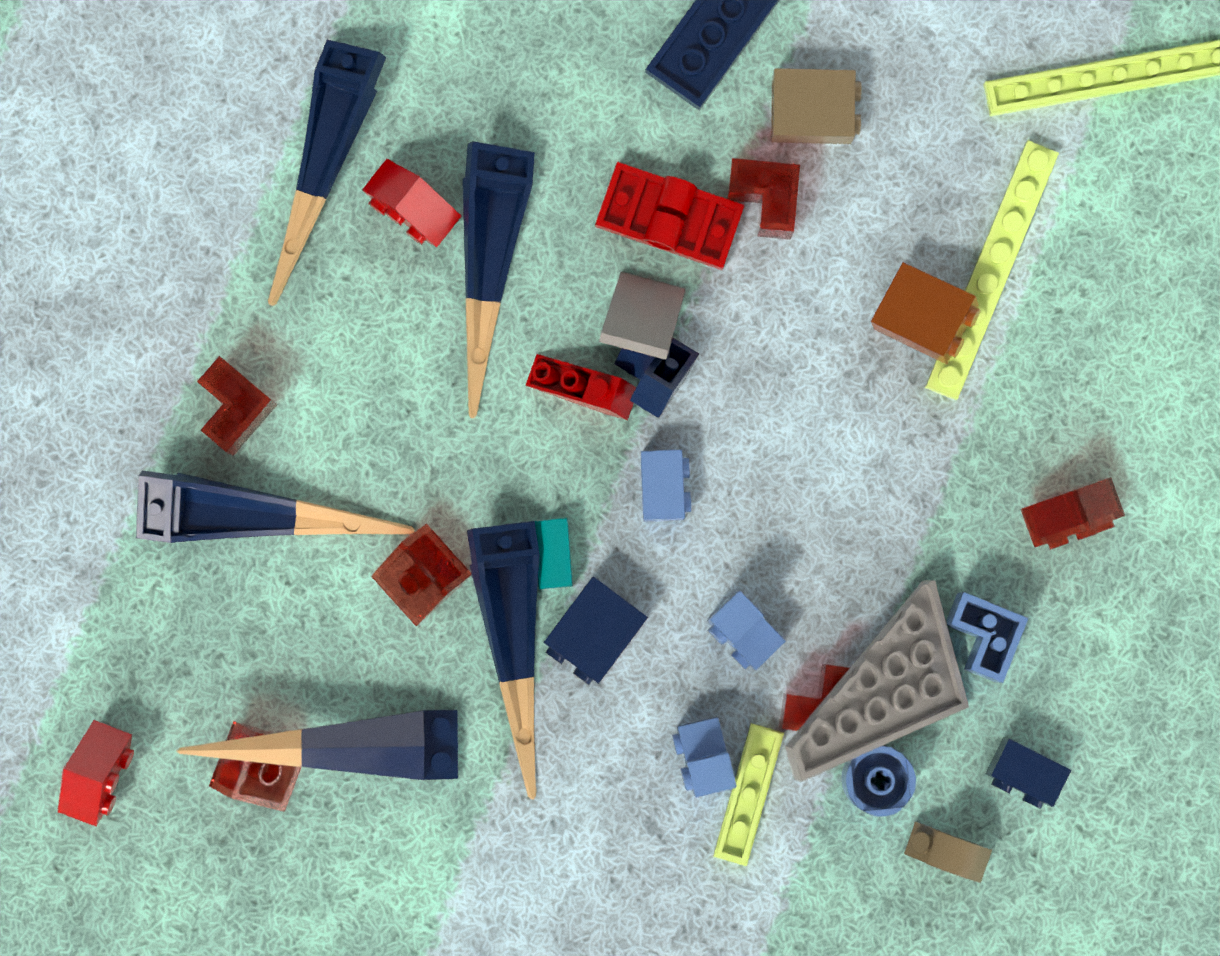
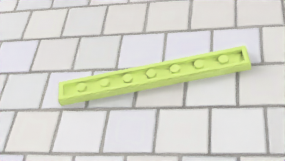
M1220 40L986 81L983 85L989 115L995 116L1220 75Z

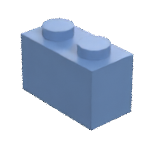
M682 450L641 451L643 522L684 520L685 512H691L690 492H684L683 478H690L689 458H682Z

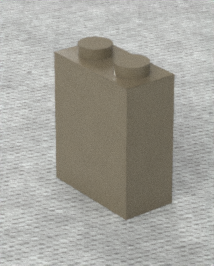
M774 68L772 75L771 142L852 144L855 135H860L861 115L855 114V102H860L861 81H856V70Z

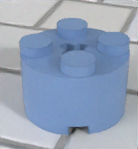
M885 745L845 762L842 770L841 779L845 795L854 806L870 815L889 816L899 812L915 792L916 776L912 764L901 752ZM877 771H879V774L886 776V781L880 782V788L878 789L876 785L871 783V778L876 776Z

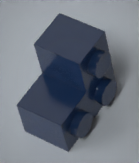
M672 337L666 359L622 348L614 364L640 380L630 401L659 418L685 381L699 353Z

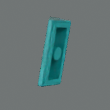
M568 518L535 521L540 553L539 589L573 587Z

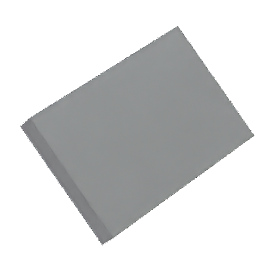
M620 272L599 342L666 359L686 289Z

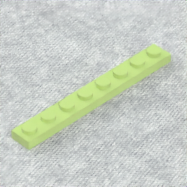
M1029 140L1025 143L965 289L966 292L976 296L979 304L977 308L980 309L979 317L972 328L967 326L961 338L964 339V344L957 357L951 356L947 364L938 360L935 361L925 388L953 400L959 398L1054 167L1058 152Z

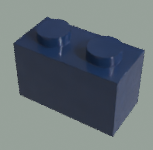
M1003 737L985 774L994 778L991 785L1009 794L1012 788L1024 793L1023 801L1041 809L1043 804L1054 808L1071 769L1009 738Z

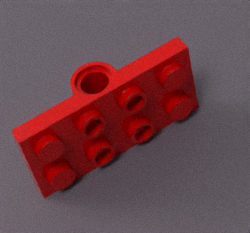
M617 162L595 227L723 270L745 205L699 190L694 184L684 179L673 176H665L664 178Z

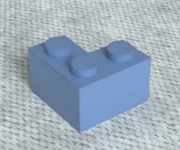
M741 591L736 592L707 620L711 625L707 631L721 645L728 642L735 651L731 656L745 670L749 666L757 670L786 642Z
M965 592L957 593L946 620L947 626L976 637L964 670L991 681L1003 683L1028 618Z
M716 716L677 726L678 734H674L672 737L677 755L684 754L687 767L680 770L686 791L692 790L695 797L737 788L719 718Z

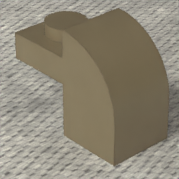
M915 822L904 855L951 874L981 883L992 850Z

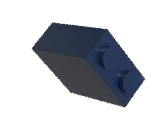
M593 576L543 643L549 646L546 653L557 662L562 664L566 659L577 667L573 674L590 685L594 680L599 684L648 617Z

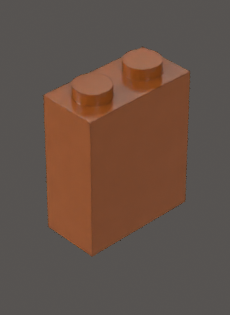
M902 262L876 310L871 324L876 331L947 364L951 356L956 358L964 344V339L961 337L967 326L970 328L974 326L979 317L980 309L977 308L979 304L975 295Z

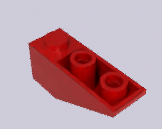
M536 354L525 385L627 421L634 404L630 399L636 389L634 385L620 377Z

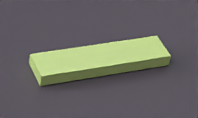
M750 723L735 776L737 788L731 790L713 857L747 866L784 732Z

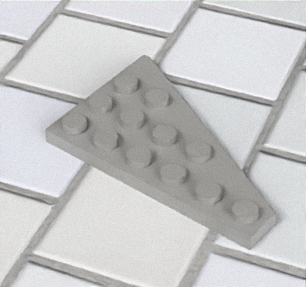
M925 580L919 584L787 743L785 749L794 780L804 781L969 707L935 580Z

